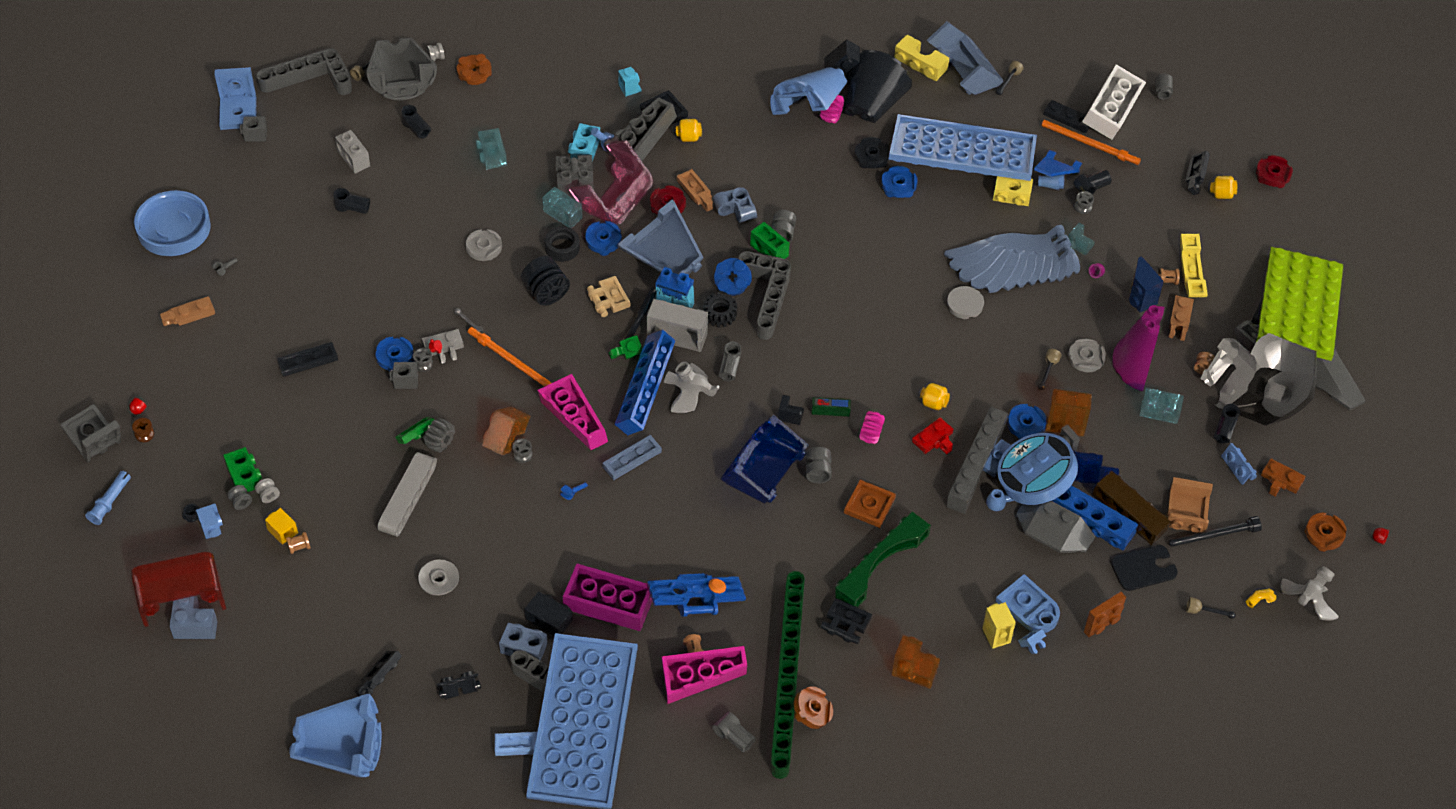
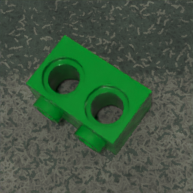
M765 222L751 231L750 245L760 254L783 259L789 256L790 242Z
M246 447L224 454L225 464L234 486L244 485L247 492L255 490V486L262 479L259 468L255 469L253 466L256 464L253 454H249Z

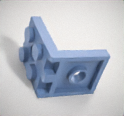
M251 67L215 70V78L220 96V129H240V124H243L244 117L256 116L257 96ZM236 112H242V113L239 114V115H235V114H234V113H236Z

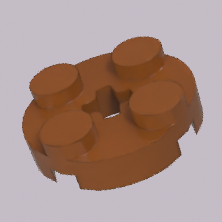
M484 54L459 58L457 75L461 81H467V84L479 85L486 82L489 75L491 76V63Z
M1323 512L1313 515L1305 528L1308 540L1322 552L1340 547L1344 542L1347 532L1346 525L1338 516L1326 515L1327 513ZM1324 528V530H1329V534L1323 533L1322 529Z
M813 686L798 692L794 699L795 719L813 729H820L825 726L833 717V706L831 701L828 702L825 698L827 696L825 692ZM811 704H813V707L816 709V711H814L811 708Z

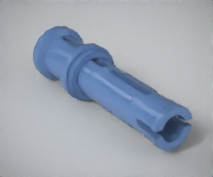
M125 471L119 472V475L102 498L96 499L95 506L86 513L85 516L91 523L101 525L102 518L111 511V504L131 479L129 474L124 477Z

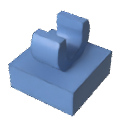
M1043 629L1033 630L1019 639L1018 642L1022 648L1028 647L1031 654L1038 653L1035 648L1036 644L1039 645L1040 649L1046 647L1045 642L1041 640L1046 634Z

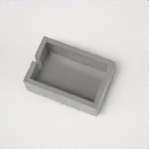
M653 299L647 314V336L663 329L676 340L674 346L701 352L707 337L708 312L669 303L664 300Z

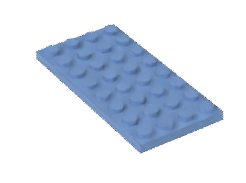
M898 114L889 160L1031 181L1037 135Z
M555 633L528 783L527 799L612 809L638 644Z

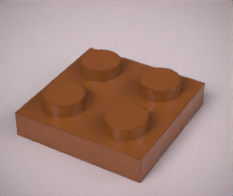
M860 480L844 509V514L880 528L896 498V494Z
M1119 592L1089 611L1084 633L1091 637L1094 634L1098 635L1103 632L1109 624H1116L1121 619L1126 596Z

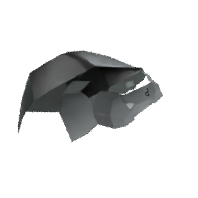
M1271 333L1262 336L1255 343L1251 353L1235 339L1223 338L1217 346L1219 349L1217 355L1208 369H1204L1201 377L1211 387L1228 366L1234 364L1236 370L1232 372L1220 390V398L1216 406L1223 409L1226 404H1235L1240 409V416L1266 426L1294 416L1314 399L1317 378V351L1282 339ZM1246 407L1256 408L1259 411L1251 414L1244 410Z

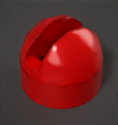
M136 397L129 405L130 411L136 415L141 414L147 408L146 404Z
M1376 528L1373 531L1374 541L1384 545L1389 530Z

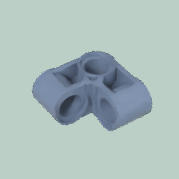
M739 187L714 195L713 201L720 216L735 213L739 223L757 218L755 205L752 203L745 188Z

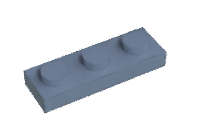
M649 435L606 460L602 465L610 477L615 480L661 453L662 448Z

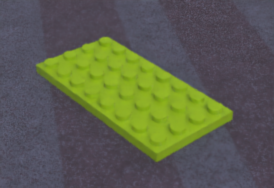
M1271 247L1256 342L1262 336L1271 333L1282 339L1317 351V358L1332 361L1343 264L1304 255L1299 252Z

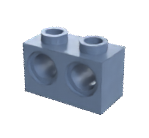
M511 623L507 624L499 642L501 654L511 656L515 651L523 650L540 661L548 644L547 634L541 630H532L525 628L521 624Z

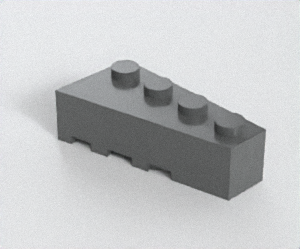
M657 98L642 111L638 118H633L629 121V125L626 128L620 129L615 133V137L604 142L608 155L637 169L677 117L673 104Z

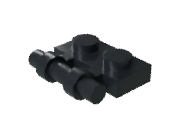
M835 598L827 613V618L832 620L830 624L823 621L821 629L827 631L829 635H837L844 638L845 642H853L858 645L861 637L855 635V632L858 631L864 634L872 619V614ZM842 624L848 627L849 629L848 631L839 628L838 625Z

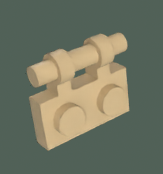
M616 276L599 281V288L597 289L592 285L587 287L588 297L594 302L597 313H600L601 317L608 315L606 310L608 308H611L613 313L630 307V301ZM604 296L606 300L601 301L600 297Z

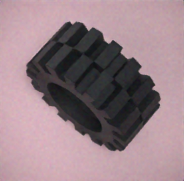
M717 292L716 296L713 293L711 297H707V300L704 301V311L708 312V324L711 322V326L717 324V327L720 328V325L727 327V323L731 325L732 321L736 320L737 303L735 298L732 299V295L727 297V293L724 292L723 295H720V292ZM717 307H724L727 309V311L719 313L714 311L713 309Z

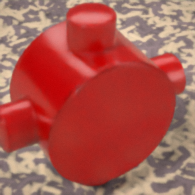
M430 340L429 349L432 353H441L442 343L440 340Z

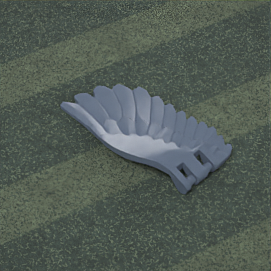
M1062 225L1055 226L1046 234L1006 233L995 235L963 247L947 250L944 253L945 257L953 259L949 262L950 268L955 271L961 270L959 272L960 281L971 282L972 288L975 289L987 288L989 293H995L1001 288L1009 291L1015 285L1021 288L1028 282L1032 286L1035 285L1037 280H1039L1040 284L1046 282L1047 279L1049 282H1054L1056 279L1060 282L1065 276L1069 278L1073 272L1078 274L1080 271L1078 257L1074 249H1071V242L1068 236L1064 234L1065 230ZM1058 237L1054 242L1051 241V239ZM1065 251L1060 257H1058V253Z

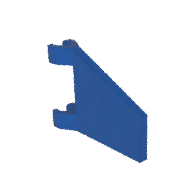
M1049 150L1046 157L1034 169L1050 177L1071 173L1079 174L1082 162L1076 160L1073 166L1066 165L1054 160L1057 152Z

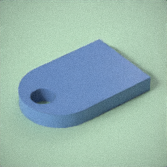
M1025 574L996 597L998 604L1006 602L1012 616L1029 631L1043 629L1044 633L1054 629L1058 623L1060 610L1057 603ZM1048 617L1052 622L1044 623L1041 618Z

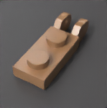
M1175 296L1169 325V338H1173L1175 331L1180 330V340L1185 341L1194 299Z

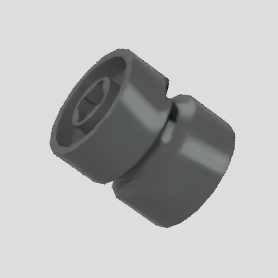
M789 210L776 211L773 215L771 228L791 242L797 219L796 215Z
M824 447L809 449L806 453L807 480L817 484L828 482L832 477L830 465L831 451Z

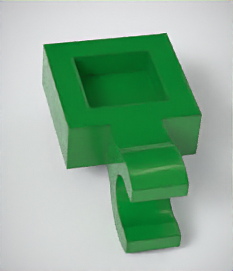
M637 335L619 341L620 347L611 349L608 353L611 359L623 355L625 360L640 355L642 346Z

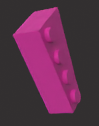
M572 374L537 390L541 403L590 450L608 442L604 427Z
M744 646L662 656V671L667 704L746 675L747 660Z

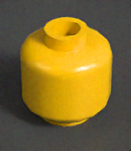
M682 119L679 126H676V135L680 136L682 142H696L699 137H702L701 123H698L697 119Z
M1217 176L1214 182H1211V193H1214L1217 199H1232L1237 194V180H1234L1232 176Z
M930 383L926 388H922L920 398H922V403L925 407L941 410L947 406L950 394L947 392L946 387Z

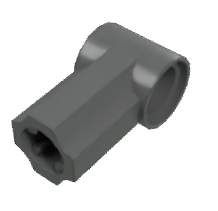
M731 341L725 345L719 371V377L723 381L730 382L735 380L738 364L741 360V346L739 343Z
M726 712L712 726L714 732L721 739H728L743 753L747 752L755 742L756 738L740 725L738 718L731 712Z

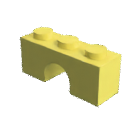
M907 34L895 46L894 57L928 78L937 81L948 70L949 57L936 50L930 55L920 54L921 42Z

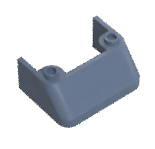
M948 21L927 39L940 53L949 57V61L964 79L960 85L968 94L976 95L998 87L1004 82L973 40Z

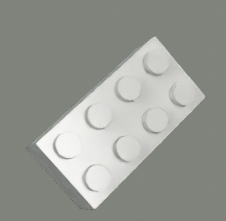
M1115 65L1082 122L1112 140L1121 128L1146 82L1120 66Z

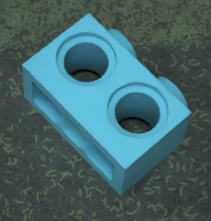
M579 124L578 129L574 130L573 143H570L568 147V153L571 154V158L575 157L578 159L577 155H592L593 162L600 140L591 135V130L596 127L600 131V127Z

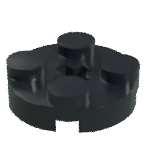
M868 137L862 139L861 143L856 145L855 159L861 168L875 169L886 167L890 153V147L887 143L884 144L881 142V139L876 137Z

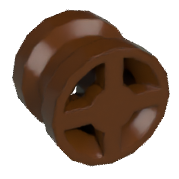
M139 418L134 421L132 429L137 441L148 442L152 440L155 433L151 421L147 418Z

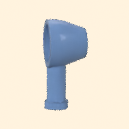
M596 127L591 130V135L600 140L602 148L607 152L604 142L608 139L611 140L615 135L608 132L602 133Z
M995 489L988 495L986 504L989 509L1000 511L1005 508L1007 502L1014 500L1008 495H1004L1001 490Z

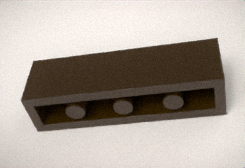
M1110 471L1096 484L1092 494L1106 506L1138 524L1136 532L1150 545L1154 544L1167 531L1171 524L1167 516L1160 513L1153 507L1151 502L1139 495L1136 489L1124 482L1121 476Z

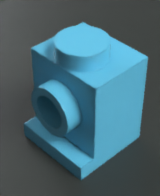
M632 67L618 71L619 87L625 97L641 92L638 84L640 82L637 72L635 73Z

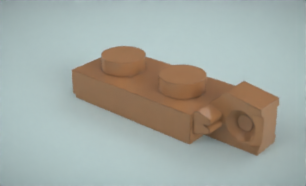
M693 169L676 176L677 182L697 205L701 204L706 211L713 209L710 190Z
M209 296L171 308L160 314L164 326L173 323L181 326L214 315L215 310Z

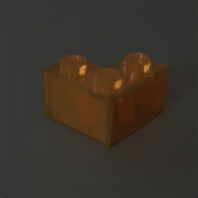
M513 407L495 410L490 416L489 421L491 423L489 428L483 435L484 442L482 446L500 455L510 453L516 436L525 433L531 416Z
M903 635L895 654L892 676L931 689L941 659L933 654L921 652L922 641L912 636Z

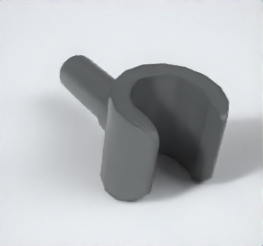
M234 258L224 264L215 262L212 267L214 271H217L218 275L223 276L226 273V269L238 262V260Z

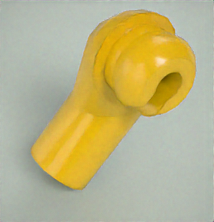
M1272 589L1256 590L1245 602L1247 606L1253 608L1263 599H1266L1268 603L1274 602L1276 595Z

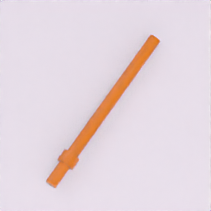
M1047 120L1042 122V126L1114 155L1121 161L1125 162L1126 160L1136 165L1140 163L1141 159L1128 154V151L1118 150Z
M473 327L469 328L468 333L476 338L478 343L484 347H489L544 387L552 383L497 345L485 333H480Z

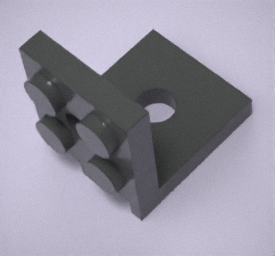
M94 404L60 424L62 430L87 463L99 453L102 455L108 451L107 448L111 445L121 443L120 425L116 420L109 424ZM90 426L94 429V432L92 434H85L83 429Z

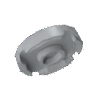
M476 230L467 237L466 250L469 256L475 260H492L501 253L502 240L498 233L493 230Z
M960 286L949 293L947 306L954 316L961 319H969V317H977L982 312L984 298L975 288Z
M1079 339L1069 347V363L1079 371L1095 372L1105 362V349L1102 345L1097 344L1095 340Z

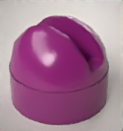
M1100 263L1092 264L1089 267V274L1093 278L1102 277L1105 273V268Z

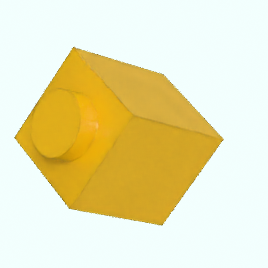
M281 508L269 514L265 519L267 530L282 545L287 542L286 537L292 538L298 534L296 522Z

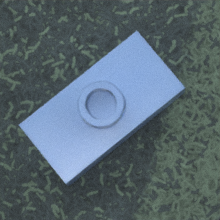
M537 732L495 734V756L534 754Z

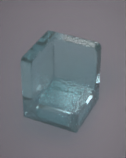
M1078 223L1070 232L1069 240L1071 248L1086 255L1094 246L1095 241L1083 235L1085 225Z

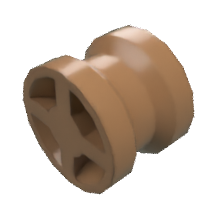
M1209 352L1198 353L1194 370L1202 375L1204 369H1208L1215 356Z

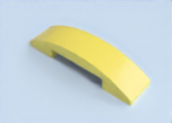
M1181 234V264L1188 297H1207L1206 280L1203 279L1200 258L1199 234Z

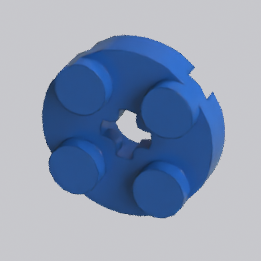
M894 166L889 168L888 172L883 173L881 185L885 195L888 197L910 198L917 188L918 180L916 174L909 172L907 167Z
M600 221L595 222L586 230V245L589 249L602 256H607L610 252L615 251L618 248V243L622 241L620 228L609 221L601 224ZM600 236H602V237L607 236V238H606V239H601Z
M729 258L717 264L714 281L720 291L727 293V295L736 296L742 294L747 286L750 285L752 279L751 270L743 261L737 258ZM732 272L737 275L733 282L729 279V275Z
M388 337L377 345L376 360L380 367L390 372L394 368V362H413V346L403 337H399L400 339ZM391 352H399L396 356L391 355Z
M1028 404L1017 405L1010 411L1008 416V428L1019 440L1032 434L1044 433L1046 415L1039 407L1034 406L1033 408L1028 406ZM1024 419L1031 421L1030 424L1023 423Z

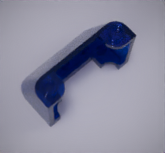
M773 415L755 430L722 475L721 480L764 504L766 502L771 503L777 496V493H775L777 488L775 487L792 463L796 460L801 461L807 453L805 450L809 444Z

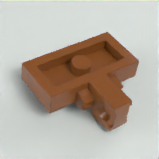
M1272 458L1261 474L1262 477L1270 480L1269 482L1272 483L1269 494L1275 497L1281 488L1296 494L1306 478L1301 473Z

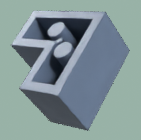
M175 591L170 620L173 638L215 639L217 618L214 609H199L196 591Z

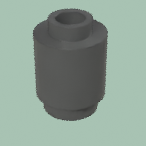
M1160 74L1155 79L1156 95L1159 99L1167 100L1173 94V78L1169 74Z

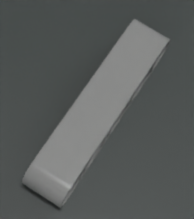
M419 452L415 454L379 520L378 531L396 537L400 535L435 470L436 458Z

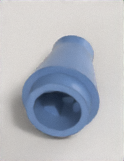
M1048 175L1039 176L1038 186L1055 190L1064 189V175L1052 177Z

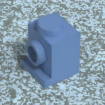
M216 504L197 509L196 512L205 538L219 536L221 534L219 526L223 524Z

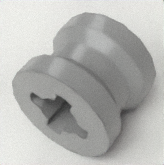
M441 42L435 46L427 45L428 56L433 61L445 59Z
M270 478L261 480L255 486V490L260 494V499L263 503L273 502L280 494Z

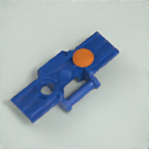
M705 573L681 574L675 580L647 582L654 606L678 605L677 607L682 617H686L688 614L704 613L717 615V603L746 600L739 577L712 578V575ZM673 589H679L678 594ZM692 597H700L702 604H704L702 606H687L689 599Z

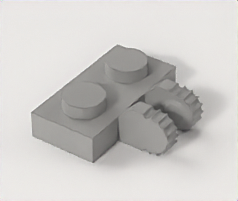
M459 329L422 338L423 346L429 349L431 339L441 341V353H432V356H439L441 364L446 363L443 353L450 352V356L454 361L457 360L455 350L464 348Z

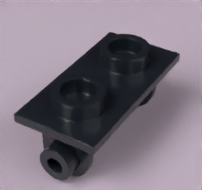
M473 671L461 674V678L454 680L452 676L440 679L441 683L437 684V688L442 687V690L439 691L440 699L445 698L447 700L459 696L458 688L461 687L463 695L478 692L477 689H481L480 681H475V678L479 676L478 673L473 674Z

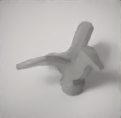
M688 362L678 364L675 369L677 374L668 371L664 379V383L674 384L681 388L680 394L670 409L673 413L694 411L698 403L699 392H704L708 396H714L719 389V385L712 386L707 381L708 376L704 371L693 363L689 364Z
M1321 565L1316 570V577L1310 579L1305 585L1282 579V593L1289 595L1301 594L1297 602L1303 606L1312 600L1315 612L1320 620L1333 621L1339 618L1326 604L1322 595L1323 592L1328 590L1324 585L1327 582H1331L1335 576L1331 570Z

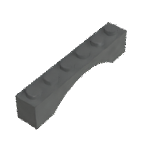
M990 406L951 488L947 508L963 514L966 513L987 460L1006 427L1007 412Z

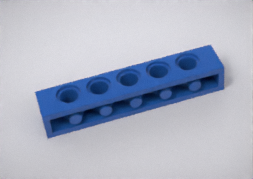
M663 329L647 336L616 419L615 425L627 435L644 430L676 340Z
M1072 485L1061 496L1052 500L1056 504L1081 516L1096 537L1104 539L1113 547L1119 548L1122 551L1135 536L1138 527L1136 522Z

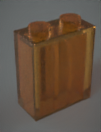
M1053 389L1047 414L1046 431L1061 433V428L1069 425L1078 436H1084L1091 410L1092 394Z

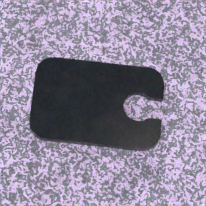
M1162 545L1115 556L1111 563L1122 588L1127 591L1175 579L1178 574L1175 564H1171L1166 568H1160L1156 565L1155 561L1157 559H1166L1171 556L1168 549Z

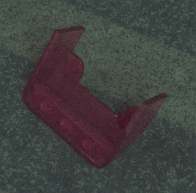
M627 140L606 145L616 159L611 166L612 174L616 180L601 199L590 185L569 189L585 212L616 225L621 224L653 185L651 173Z

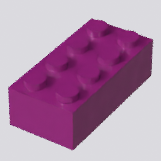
M576 564L563 595V604L567 605L572 612L641 632L652 604V597L646 583Z

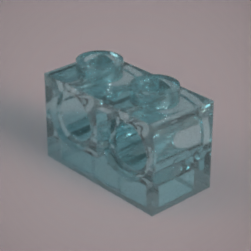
M499 128L478 132L476 146L477 150H481L479 153L480 161L485 164L486 170L507 166L506 152Z
M553 187L543 196V211L567 227H574L583 218L582 204L558 188Z
M1146 388L1139 416L1177 424L1184 396Z

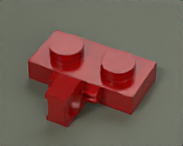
M940 417L914 436L912 442L925 454L933 448H940L947 455L952 451L953 443L949 440V436L953 434L954 429Z

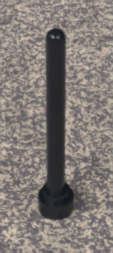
M1253 516L1249 517L1245 523L1173 538L1168 543L1173 547L1245 530L1254 533L1261 531L1262 525L1260 518Z

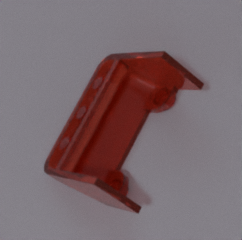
M201 552L140 565L131 570L137 605L144 627L149 626L147 616L156 614L160 610L159 604L200 595L202 600L209 603L220 600L222 610L226 609L222 581L214 555L210 552Z

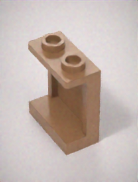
M1173 477L1167 518L1171 521L1169 527L1176 530H1188L1194 533L1206 531L1209 523V500L1213 484Z

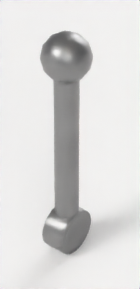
M455 308L454 313L461 316L480 333L483 332L481 326L475 325L461 312L460 308Z

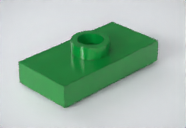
M423 418L395 437L398 443L406 444L412 439L417 440L425 435L424 432L427 431L434 418Z

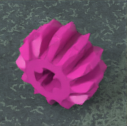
M838 94L827 110L820 111L822 120L828 123H836L839 120L844 106L843 96Z
M868 411L866 413L859 435L860 440L869 444H876L878 442L885 420L884 415L875 411Z

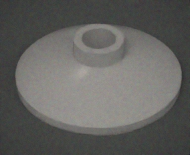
M447 560L430 561L419 572V584L428 594H447L459 582L458 569Z

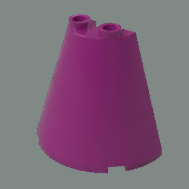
M1150 306L1119 340L1113 351L1112 362L1116 373H1119L1123 382L1139 391L1144 390L1158 338L1160 321L1165 308L1162 306Z

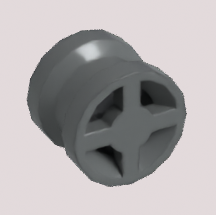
M1087 191L1079 192L1076 196L1075 210L1081 214L1091 212L1094 196Z
M419 348L414 352L413 360L417 362L418 371H429L433 367L431 351L427 348Z
M517 439L512 446L513 457L519 463H526L531 460L533 455L532 444L527 439Z
M244 485L233 487L227 494L229 500L233 501L232 504L236 510L247 508L252 503V497L247 494V489Z

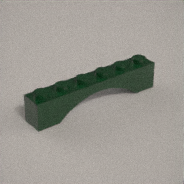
M913 511L908 516H904L895 529L892 528L887 533L886 538L874 546L870 554L864 555L857 567L851 568L844 580L838 581L835 586V598L858 608L866 600L868 581L877 566L887 557L897 552L917 548L929 536L931 525Z

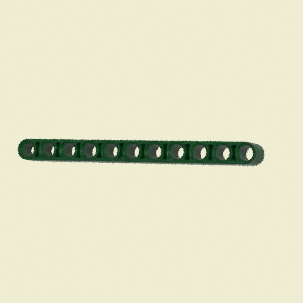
M799 571L790 572L786 579L771 758V774L777 779L786 778L790 771L795 710L794 699L796 696L805 577ZM785 671H790V672H792V673H791V674H786V673H784V672H785ZM788 689L790 690V692H784L782 690ZM781 708H788L789 710L784 711ZM785 726V727H787L788 729H784V730H783V729H780L779 727ZM785 745L786 748H779L778 746ZM777 764H783L785 767H781V768H780V767H777L776 765H777Z

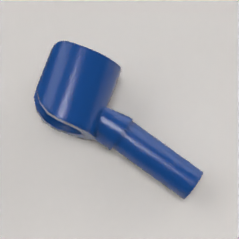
M585 482L572 489L564 485L561 488L563 493L560 495L567 500H571L577 491L588 487Z

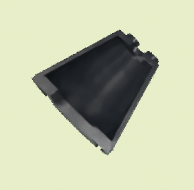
M863 50L860 53V62L846 73L847 83L844 88L842 113L853 117L858 114L861 115L863 120L876 123L911 89L912 78L907 69L904 70L901 62L887 53L877 50Z

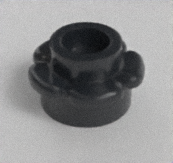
M196 504L186 505L183 508V519L190 523L195 522L199 519L196 510L200 509V507Z

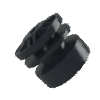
M541 256L532 260L523 269L521 274L523 284L531 292L535 300L543 306L559 301L565 296L570 287V280L550 256Z

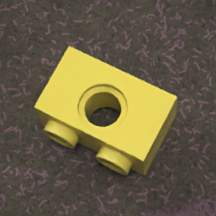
M997 176L993 200L1019 206H1029L1033 179L1026 181Z
M1006 602L992 604L986 609L982 629L992 649L1009 644L1012 640L1016 622Z

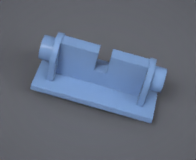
M1230 443L1221 457L1242 485L1247 479L1254 480L1257 477L1256 470L1249 463H1246L1247 459L1241 453V449Z

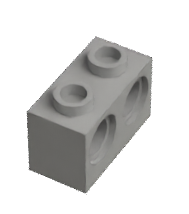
M351 130L335 137L337 151L354 173L370 167L368 151Z

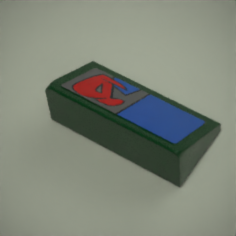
M812 397V415L850 417L851 399Z

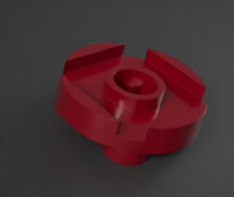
M1271 155L1264 160L1263 158L1260 159L1256 168L1257 180L1262 184L1283 188L1291 180L1293 168L1287 164L1288 161L1285 158Z
M675 186L655 189L650 196L652 213L658 215V211L667 204L664 201L667 202L668 200H673L680 213H682L686 207V197L683 195V191Z

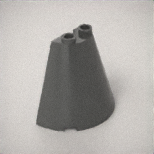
M411 37L400 38L395 44L390 43L389 40H381L376 42L366 72L372 88L381 93L383 97L392 100H409L423 94L425 89L432 85L437 74V64Z

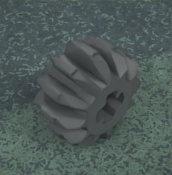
M441 418L433 420L432 424L428 426L427 431H425L426 435L423 439L425 440V445L438 452L446 450L447 446L451 445V441L454 439V425Z

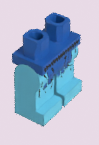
M664 267L655 283L657 291L656 300H664L669 303L692 308L694 305V279L689 278V275L685 273H680L679 275L672 273L670 268Z

